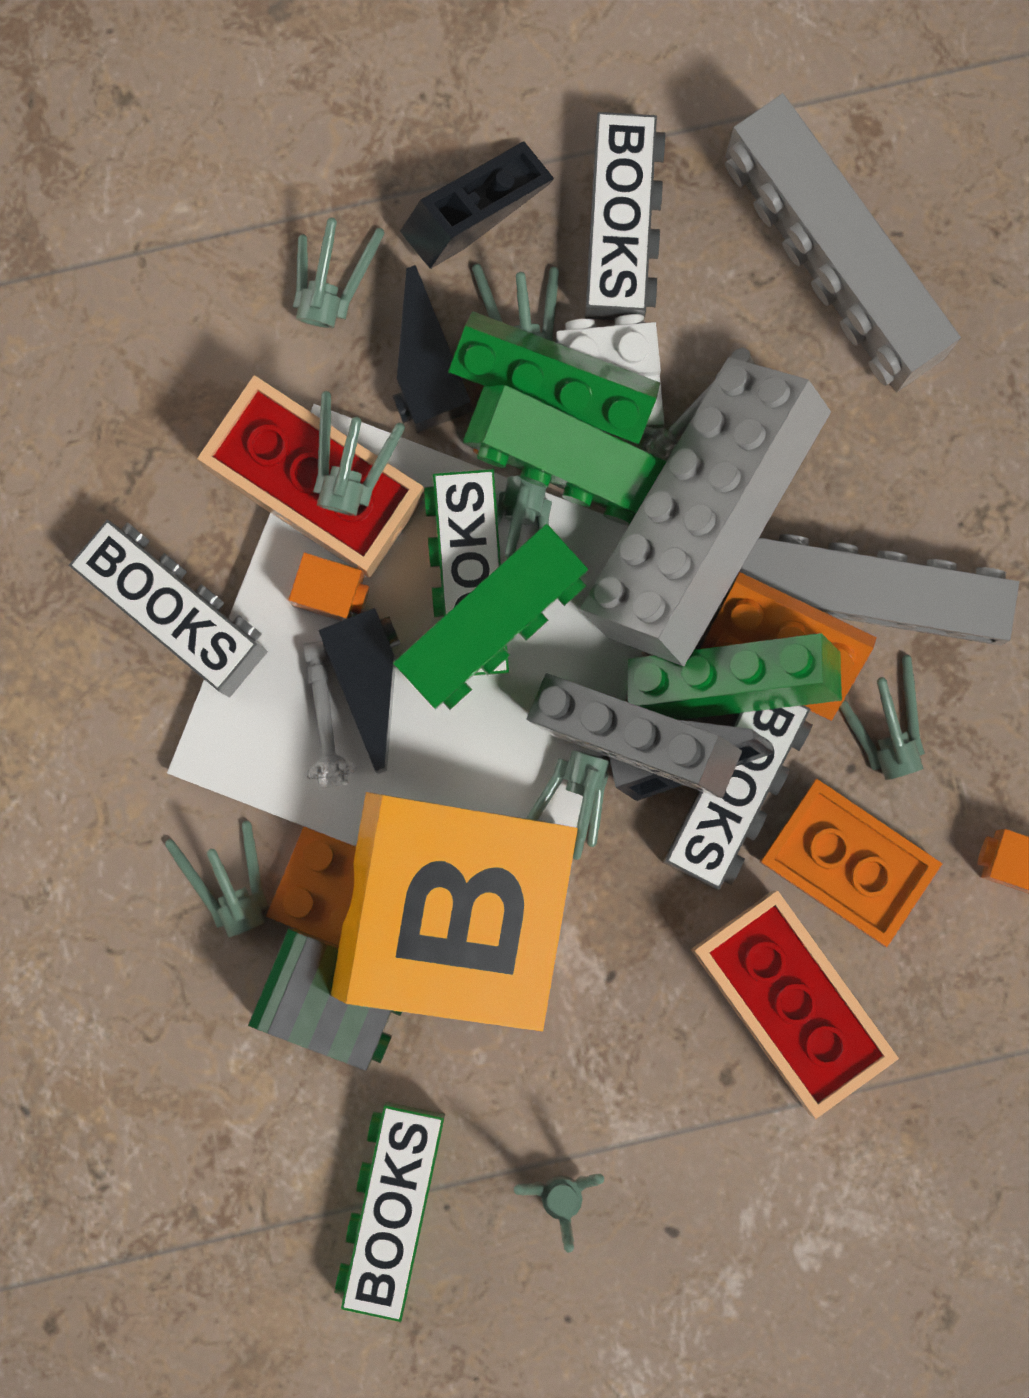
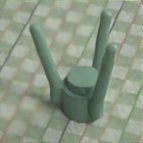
M330 217L327 220L315 281H309L308 289V239L304 234L299 235L296 294L293 308L298 309L296 315L298 321L313 326L333 329L336 318L346 320L349 303L384 236L382 228L375 230L340 298L337 297L338 287L326 283L337 224L336 219Z
M474 264L472 271L488 316L502 322L480 264ZM551 267L549 270L542 333H540L539 324H531L525 273L518 272L516 274L520 325L513 327L553 341L559 276L557 267Z
M324 391L321 395L318 476L313 491L320 494L317 506L352 516L357 515L359 505L369 506L373 488L404 432V424L397 423L365 481L363 484H360L362 474L352 471L351 467L358 442L361 419L357 416L353 417L346 437L340 467L332 466L329 475L331 394L328 391Z
M519 476L508 477L505 491H498L496 499L498 526L504 513L505 519L511 521L505 549V556L507 558L516 551L522 524L532 525L534 524L535 517H538L539 531L546 523L549 525L552 501L544 499L545 487L531 484Z
M910 655L902 657L908 734L907 732H901L887 680L884 677L878 678L877 686L891 736L878 740L880 750H877L849 703L844 700L839 707L867 753L872 770L882 768L885 780L902 777L924 769L920 756L924 755L925 752L920 739L915 681Z
M572 750L569 761L558 758L553 776L526 817V819L538 820L563 779L568 780L565 790L583 796L576 827L578 830L573 853L574 860H579L582 856L587 831L588 846L594 847L597 844L604 790L609 777L607 772L610 765L609 760L577 750Z
M249 821L242 823V831L252 895L249 896L246 887L234 891L217 851L213 848L207 851L213 872L224 896L218 898L220 905L172 839H168L165 842V846L211 912L217 928L224 926L228 938L265 923L261 910L269 907L262 891L255 839L253 837L252 824Z
M602 1174L579 1176L573 1180L570 1177L561 1175L553 1177L546 1184L541 1182L518 1184L514 1187V1193L522 1196L538 1195L542 1197L543 1207L546 1212L553 1218L559 1219L564 1250L570 1253L574 1250L571 1217L576 1215L581 1208L583 1200L581 1192L586 1188L602 1184L605 1178Z

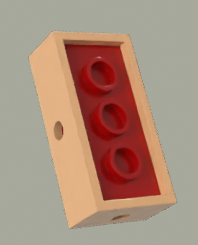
M254 375L197 460L206 471L351 567L362 570L365 576L371 578L425 498L424 487L387 463L373 488L369 506L359 505L356 516L317 506L320 494L313 491L318 476L320 418ZM331 426L329 475L332 466L340 467L347 437L333 426ZM357 443L351 470L362 474L360 484H363L378 456Z
M778 890L766 894L690 949L804 1109L813 1118L817 1119L899 1059Z

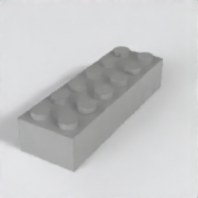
M782 93L734 126L725 155L728 160L725 162V167L730 177L739 187L746 185L756 199L753 204L762 221L769 227L773 224L777 227L785 239L782 245L788 257L797 266L803 264L814 278L811 281V285L817 297L824 305L829 306L832 304L843 318L840 321V326L844 334L855 346L861 343L872 358L869 361V366L876 378L884 386L890 383L897 393L943 361L961 339V336L786 96Z
M728 357L580 608L607 638L685 666L831 413L809 379Z

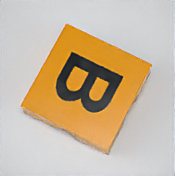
M366 792L353 863V897L342 926L330 996L350 1005L543 1032L578 828Z

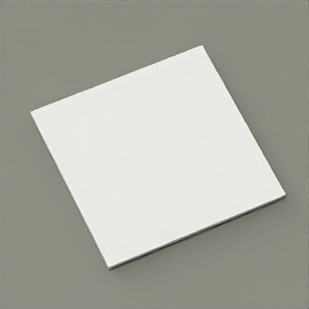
M313 404L311 413L320 418L321 406ZM331 410V426L347 436L352 418ZM361 422L357 443L378 456L391 433ZM400 437L388 461L390 465L423 487L434 486L433 474L486 470ZM494 473L497 499L498 491H505L508 478ZM545 493L544 499L552 501L549 526L589 569L580 578L587 586L565 606L557 599L548 607L543 614L549 621L527 641L519 634L507 645L508 652L510 653L508 657L509 673L471 677L466 683L473 690L451 710L444 703L435 710L396 667L387 771L377 774L327 651V661H324V665H327L329 676L327 687L336 755L323 757L312 684H309L307 668L309 663H306L303 644L322 641L318 630L340 621L293 607L288 601L304 552L343 565H350L270 513L229 615V619L232 622L240 615L261 632L262 635L256 642L268 652L230 698L217 691L207 681H203L167 774L354 846L357 845L366 792L526 818L553 776L558 758L569 761L572 750L600 758L604 756L601 753L553 736L526 720L545 674L557 676L625 701L628 693V659L642 657L644 652L607 638L580 610L629 526L609 520L599 512ZM425 498L371 578L365 576L363 584L370 586L363 612L375 608L380 619L390 616L401 643L392 647L396 660L443 618H434L432 588L441 587L440 567H430L428 537H438L436 516L426 517ZM505 513L498 526L501 564L508 559L505 556V549L511 521L505 519ZM535 517L534 524L532 525L522 524L516 551L538 532V517ZM336 758L340 761V765L337 766L341 767L322 770L325 767H321V764L325 759ZM563 779L538 821L576 828L583 796L565 790L568 780Z

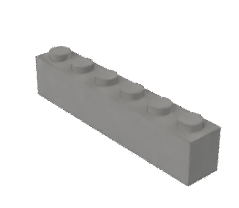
M789 534L779 535V541L758 538L739 571L838 619L1000 646L1011 640L1020 582L1006 579L1007 572L999 569L978 567L976 568V574L956 571L957 564L951 561L928 559L926 565L908 563V556L898 552L878 551L877 557L858 554V547L854 545L829 543L828 549L808 546V538Z

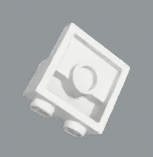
M643 315L619 316L615 318V326L597 328L593 319L572 320L565 323L566 330L557 331L556 343L660 382L661 368L656 322L645 323ZM661 384L645 429L664 427Z

